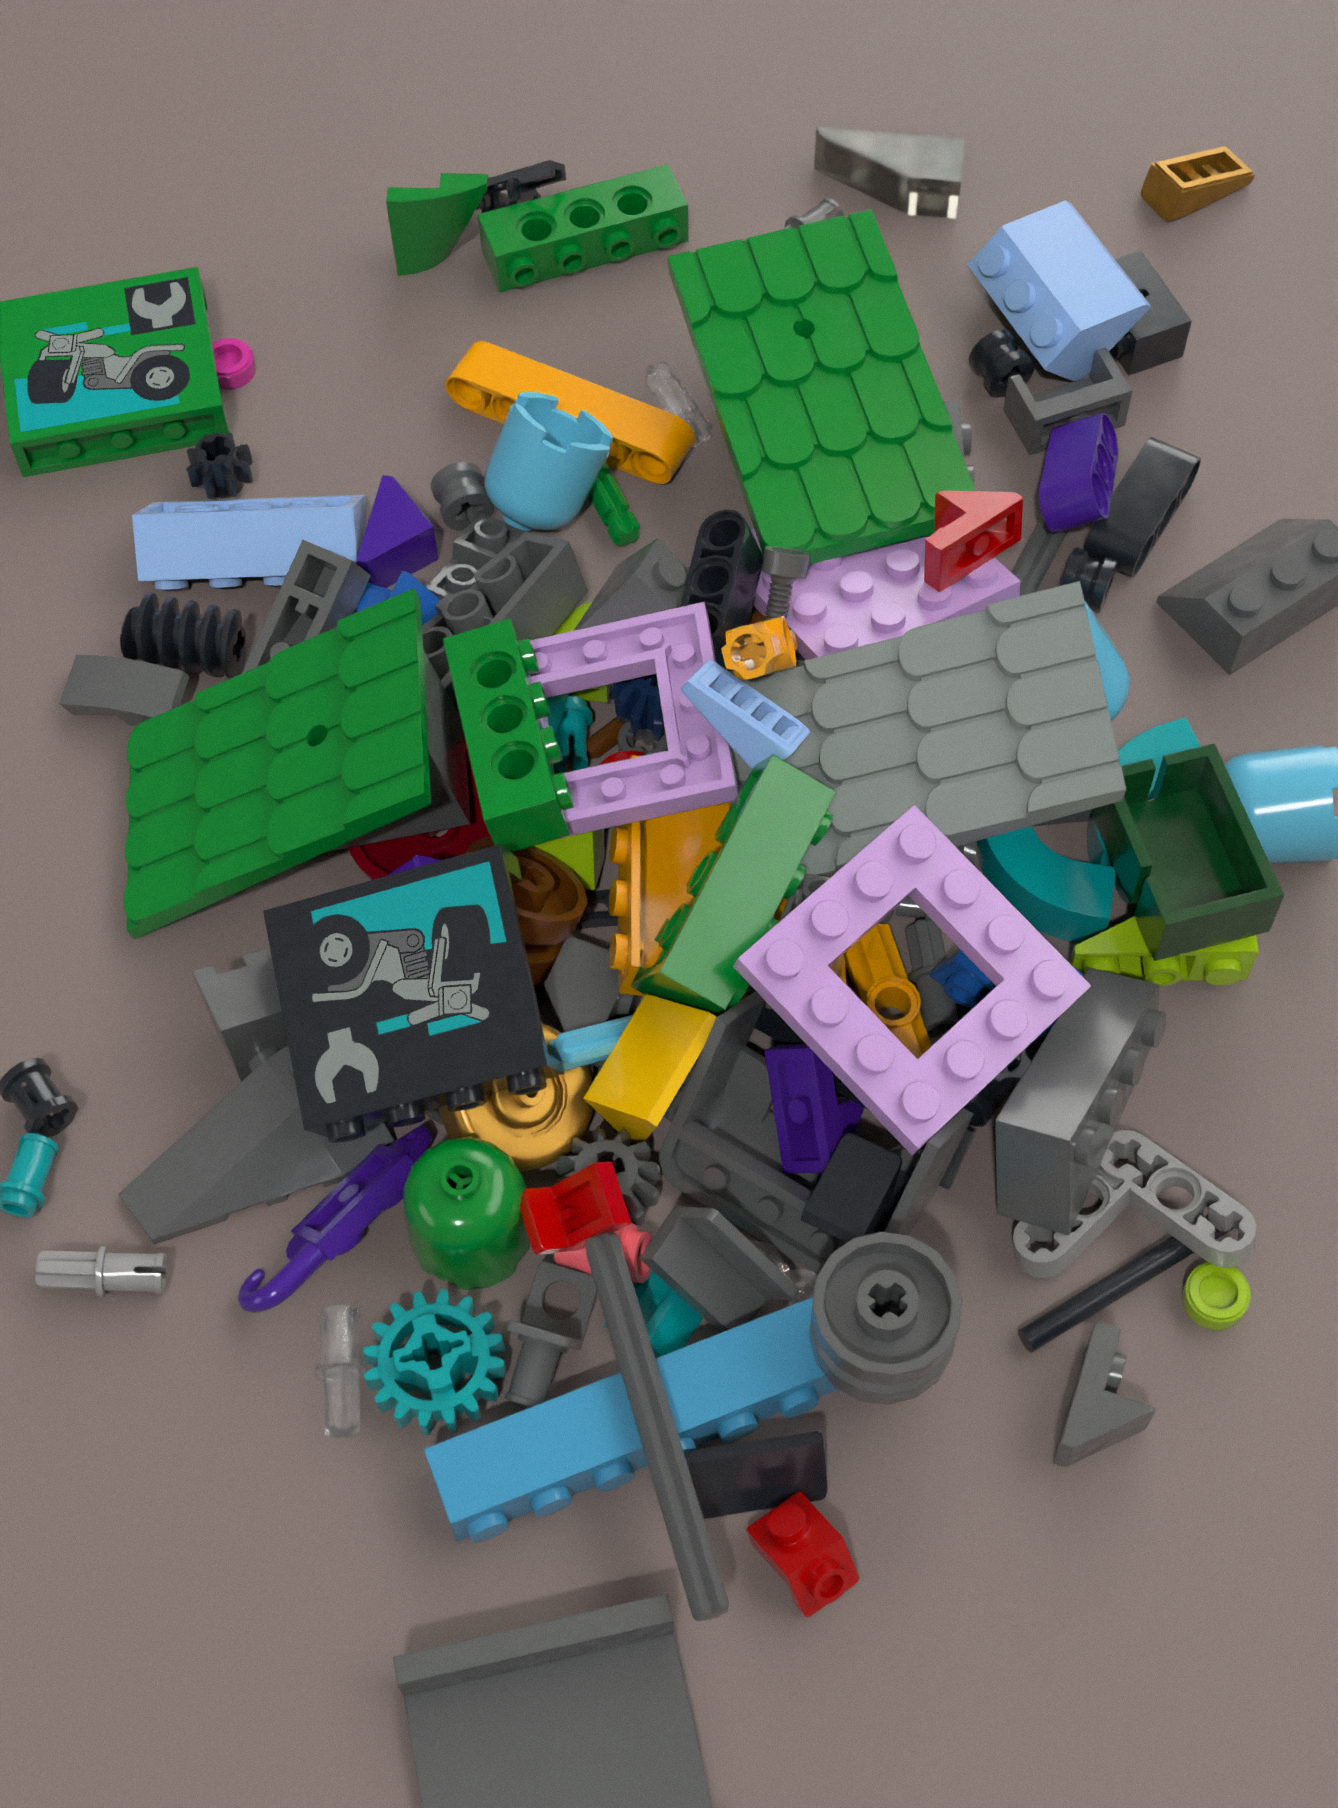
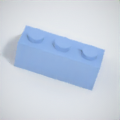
M1066 200L1001 226L967 264L1044 370L1074 382L1083 379L1091 371L1096 350L1107 348L1110 351L1151 308L1148 301L1074 206Z

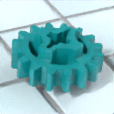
M441 1289L437 1295L436 1302L426 1304L424 1296L418 1291L413 1293L414 1308L405 1311L395 1302L389 1306L394 1319L390 1326L374 1322L371 1328L380 1345H370L363 1349L366 1363L374 1366V1368L364 1373V1378L369 1390H379L374 1400L381 1413L396 1406L393 1417L398 1427L403 1429L415 1417L418 1418L422 1434L429 1436L434 1427V1422L444 1420L445 1426L451 1434L457 1432L458 1422L456 1416L465 1412L469 1418L476 1422L481 1419L477 1401L480 1398L494 1402L498 1399L497 1387L490 1378L506 1377L505 1361L495 1357L505 1351L502 1334H490L495 1326L489 1311L473 1318L475 1312L473 1298L466 1296L455 1307L451 1305L448 1291ZM438 1324L453 1326L461 1331L452 1333ZM413 1333L405 1347L398 1349L404 1339ZM433 1354H440L442 1367L430 1370L428 1357ZM473 1374L467 1385L455 1393L464 1377ZM418 1390L431 1397L432 1400L418 1399L407 1394V1392Z

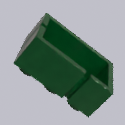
M1215 743L1164 755L1152 792L1154 799L1147 800L1156 771L1153 760L1148 759L1121 766L1126 786L1123 801L1094 808L1091 812L1129 903L1138 902L1135 917L1153 960L1156 961L1270 932L1284 898V893Z

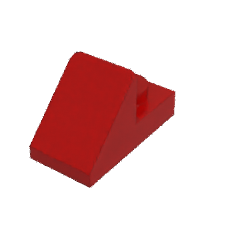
M937 492L935 495V532L925 539L924 582L938 592H941L1019 542L1022 533L1024 498L1016 492Z

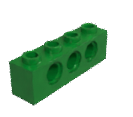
M668 164L478 214L482 253L499 293L689 242L688 204Z
M511 618L443 638L483 819L494 845L501 844L509 852H514L570 835L564 810L574 808V803L564 772L554 773L552 764L562 761V756L553 727L543 728L541 718L551 716L541 681L531 682L530 674L540 672L530 638L519 641Z

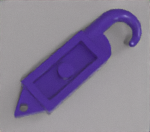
M421 1125L389 1146L379 1144L290 1231L294 1235L286 1249V1255L290 1261L259 1290H257V1287L265 1278V1272L262 1269L254 1270L246 1278L238 1294V1301L242 1309L258 1313L281 1304L326 1260L332 1261L337 1255L345 1254L354 1248L363 1236V1229L381 1211L392 1208L403 1199V1190L410 1169L424 1153L433 1137L428 1129Z

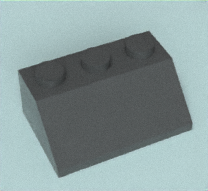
M1279 519L1158 595L1156 603L1231 675L1338 606V527L1331 520Z

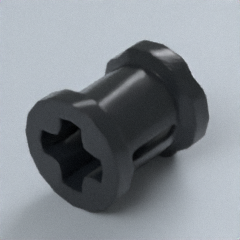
M31 1058L12 1067L0 1080V1095L4 1101L16 1105L26 1120L24 1129L27 1133L53 1137L73 1122L78 1106L72 1097L60 1093L50 1079V1067L41 1058Z

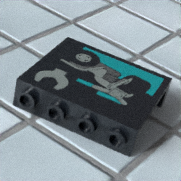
M501 844L263 911L304 1130L328 1137L329 1143L348 1142L366 1136V1126L387 1121L388 1127L413 1125L426 1119V1110L445 1105L448 1106V1111L451 1112L477 1108L486 1104L485 1095L506 1089H508L509 1095L512 1096L534 1093L547 1087V1078L564 1074L562 1062L548 1055L512 889V884L522 882L518 858Z

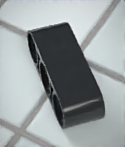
M1150 437L1112 494L1108 517L1095 521L1086 540L1084 550H1087L1091 558L1100 561L1107 557L1118 560L1117 570L1135 577L1190 490L1199 470L1201 458L1154 437Z
M729 509L713 513L702 523L698 531L680 607L701 602L705 603L716 663L726 669L721 648L726 645V631L749 624L763 562L761 550L744 516L736 510Z

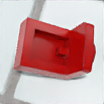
M612 1162L593 1163L551 1187L527 1188L522 1191L520 1211L525 1230L535 1254L578 1251L585 1247V1243L589 1238L607 1232H615L631 1223Z
M801 1491L745 1529L753 1547L788 1586L797 1608L805 1617L812 1616L827 1604L836 1601L845 1591L859 1581V1575L842 1535Z

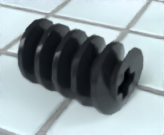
M149 592L144 595L140 606L130 608L127 612L120 633V647L124 658L131 660L141 658L142 661L152 664L162 662L164 666L173 669L183 666L185 670L191 673L204 670L211 677H219L225 673V676L230 679L240 675L247 646L245 628L242 627V616L239 610H230L225 623H221V611L217 605L209 606L204 614V618L201 619L199 604L196 601H189L182 615H180L179 602L175 597L170 596L166 598L160 611L158 597L155 593Z

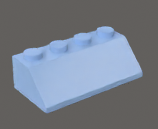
M365 495L153 502L132 515L138 581H155V589L168 590L188 587V579H209L210 587L223 588L242 585V577H263L264 585L278 586L283 584L302 540L350 559L357 564L356 559L365 533Z

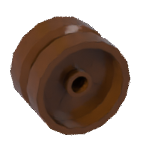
M491 837L479 839L470 843L465 854L494 846V842ZM531 846L511 852L518 858L522 882L512 884L532 982L533 986L547 980L565 940L571 937L588 900L583 884L569 867L552 854L536 846Z

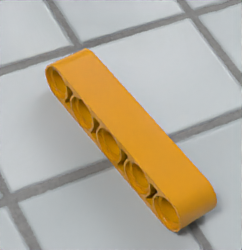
M476 341L469 347L445 381L446 392L455 403L466 410L502 424L505 421L510 406L515 403L521 392H538L557 397L559 402L556 408L576 418L580 411L584 410L604 424L613 435V440L609 446L610 454L606 460L607 465L655 484H666L672 479L696 439L691 426L675 414L484 341Z

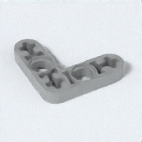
M1120 1130L1114 1132L1088 1191L1101 1199L1103 1204L1099 1210L1088 1215L1078 1214L1070 1235L1022 1221L1014 1229L1013 1235L1014 1255L1017 1265L1023 1272L1032 1277L1049 1278L1063 1272L1129 1205L1207 1262L1217 1267L1232 1268L1240 1266L1250 1259L1255 1251L1256 1222L1253 1215L1243 1205L1150 1139L1135 1131ZM1132 1155L1137 1157V1169L1127 1163L1119 1169L1114 1167V1157L1116 1156L1124 1161ZM1143 1176L1149 1179L1145 1188H1143ZM1177 1186L1188 1190L1194 1199L1187 1207L1176 1210L1163 1206L1158 1201L1157 1196L1165 1188ZM1206 1207H1209L1208 1220L1202 1216ZM1232 1227L1238 1229V1241L1231 1237H1226L1221 1242L1215 1240V1228L1222 1232H1227ZM1054 1234V1251L1050 1252L1046 1248H1041L1035 1253L1031 1251L1032 1239L1044 1243Z

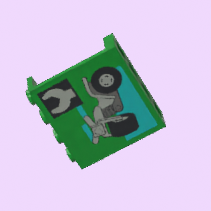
M198 267L0 301V365L9 442L23 477L193 447L206 434L223 433L227 435L230 433L220 394L206 310H208V304Z

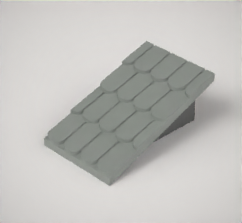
M1080 581L987 604L986 610L915 627L908 630L903 636L804 660L803 666L743 681L791 714L810 730L809 735L784 761L836 792L827 809L828 812L833 814V819L827 832L816 846L809 844L800 862L801 865L806 867L805 873L831 878L913 805L957 847L1030 826L1088 821L1092 809L1123 801L1126 792ZM731 747L739 793L751 769ZM734 801L729 802V809Z

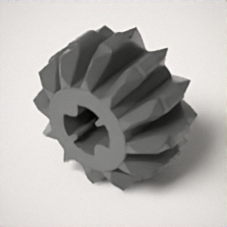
M599 1126L593 1132L594 1142L591 1144L574 1136L571 1150L573 1156H559L556 1162L557 1173L561 1178L557 1179L554 1185L593 1163L612 1162L632 1223L641 1226L642 1222L645 1221L642 1206H655L657 1204L659 1191L653 1185L661 1179L660 1166L656 1162L648 1161L651 1153L646 1141L630 1146V1134L625 1128L616 1134L614 1140H606V1134Z

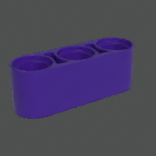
M1105 412L1060 425L1051 430L1039 487V503L1044 521L1052 533L1102 520L1109 515L1119 448L1114 426Z

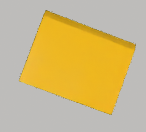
M646 994L583 1099L618 1132L625 1128L630 1134V1143L635 1145L646 1141L660 1123L703 1050L717 1017L710 1012Z

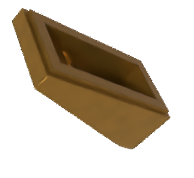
M1226 146L1151 163L1141 189V197L1165 221L1169 222L1187 216L1251 184L1255 174Z

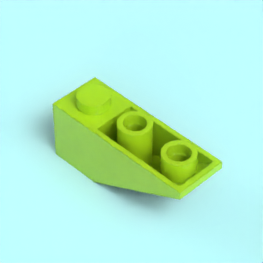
M1134 916L1075 945L1070 964L1084 975L1088 968L1158 984L1159 986L1172 985L1178 981H1206L1212 985L1224 986L1236 983L1239 980H1247L1259 951L1257 936L1255 935L1154 961L1137 919Z

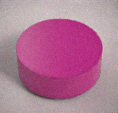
M235 338L220 339L212 343L219 388L236 389L247 384L256 372V364L251 347L246 342Z

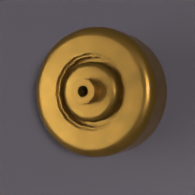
M541 1023L548 1052L549 1042L555 1040L561 1032ZM588 1065L566 1070L562 1075L547 1078V1087L534 1093L512 1096L509 1095L508 1089L485 1095L486 1104L477 1108L451 1112L448 1111V1106L445 1105L439 1107L444 1127L451 1139L473 1137L492 1142L513 1159L519 1172L528 1171L556 1162L559 1156H565L572 1150L574 1136L582 1138L590 1122L593 1107L583 1098L593 1082Z

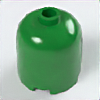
M473 1137L447 1139L427 1149L412 1165L403 1190L404 1214L410 1246L422 1270L427 1274L435 1275L440 1280L456 1284L457 1288L461 1290L490 1288L509 1278L517 1270L516 1265L527 1253L530 1244L520 1211L522 1191L526 1189L524 1179L513 1159L492 1142Z

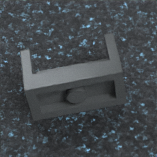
M1102 348L1094 353L1090 377L1031 394L1020 374L1009 377L1003 410L1030 456L1047 450L1052 428L1105 412L1111 419L1114 429L1125 426L1133 390L1108 349Z

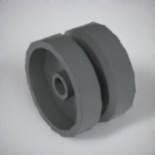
M887 1232L873 1233L853 1238L830 1254L815 1281L809 1339L816 1364L833 1386L859 1401L890 1405L917 1398L937 1383L952 1358L955 1340L960 1328L963 1299L954 1271L935 1249L909 1235Z

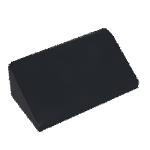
M818 1431L691 1451L692 1453H689V1472L704 1519L776 1508L799 1491L810 1502L823 1500L827 1495L824 1441L822 1433H818Z

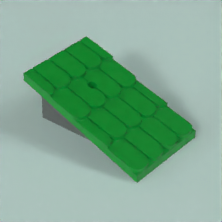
M872 209L851 213L848 217L843 215L799 225L796 229L791 227L747 237V240L744 241L739 239L696 249V252L692 253L687 251L667 256L669 274L763 556L766 546L791 548L810 554L808 565L930 535L935 532V495L937 492L975 491V486L953 434L951 419L920 345L918 330L899 286L897 271Z
M415 588L337 621L338 627L278 652L266 664L195 693V700L145 720L134 728L130 733L127 744L130 778L126 793V809L129 813V826L124 850L125 858L128 862V875L123 899L124 910L127 915L126 930L134 939L325 852L470 824L467 759L463 726L459 714L423 649L421 599Z

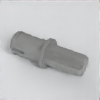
M100 1246L98 1252L44 1250L39 1252L35 1263L36 1285L44 1289L96 1290L97 1297H105L107 1291L155 1292L156 1294H164L166 1279L162 1278L161 1274L167 1273L166 1253L110 1252L109 1246Z

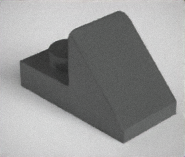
M1099 1322L1094 1324L1086 1344L1054 1456V1464L1067 1467L1143 1431L1148 1427L1156 1411L1150 1405L1116 1394L1127 1359L1126 1355L1115 1352L1121 1329Z

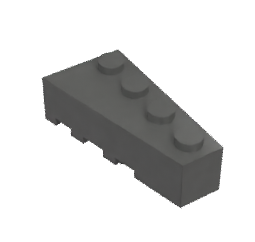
M525 532L473 574L476 583L472 587L455 594L449 593L434 605L438 614L422 626L423 649L459 716V708L443 638L508 618L512 620L519 641L526 638L535 640L552 636L588 592L569 541Z
M1088 968L1083 976L1091 987L1058 1017L1028 1069L995 1120L997 1215L1065 1235H1070L1131 1092L1140 1080L1151 1047L1157 1048L1159 1046L1166 1025V1013L1158 1010V984Z

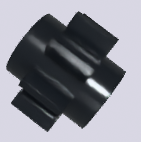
M223 433L206 434L197 442L195 448H189L186 451L190 466L186 468L192 487L204 485L208 499L213 497H235L243 488L244 483H252L253 481L250 470L253 460L249 446L244 444L236 447L232 433L227 435Z

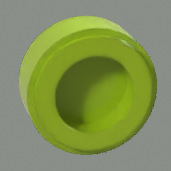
M1209 1262L1199 1265L1190 1273L1182 1291V1303L1188 1316L1196 1324L1210 1330H1225L1236 1325L1245 1314L1251 1299L1249 1284L1235 1267H1217Z

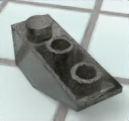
M817 127L814 170L907 215L957 219L965 138Z

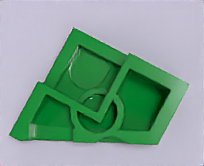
M441 173L439 188L388 187L386 206L398 276L427 271L439 265L451 255L488 189V174Z

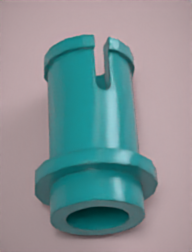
M568 696L564 713L555 734L562 761L554 763L553 768L560 772H565L566 758H568L569 752H571V771L585 769L588 766L587 727L592 723L593 715L592 711L587 707L586 701L582 698Z
M26 1133L24 1136H20L19 1146L6 1181L0 1182V1210L20 1218H31L34 1216L36 1209L44 1207L46 1197L42 1194L54 1158L59 1152V1145L52 1139L39 1134Z

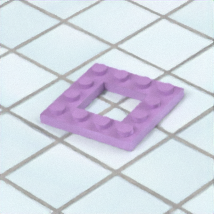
M704 602L531 640L540 672L530 674L531 682L541 681L546 698L657 674L668 750L564 773L574 803V808L564 810L570 835L564 837L735 800L738 795V787L731 746L680 689L709 659L716 662L710 623ZM548 717L541 718L543 728L549 727Z
M915 805L744 952L733 966L911 1155L919 1150L1091 987L1076 969ZM907 897H910L996 985L984 999L919 1059L901 1043L830 968L835 961Z

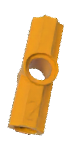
M784 616L726 631V645L721 648L726 669H732L735 676L742 681L795 668L797 665L795 652L798 650L796 636L794 630H789Z
M878 923L845 953V965L857 997L919 1059L932 1047L920 1014V994L915 985L908 980L889 924ZM884 1007H892L900 1010L905 1017L899 1020H889L882 1017L877 1010Z

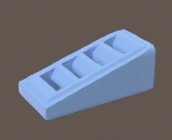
M712 659L704 663L680 687L681 692L751 770L755 765L772 754L784 761L810 733V730L799 720Z

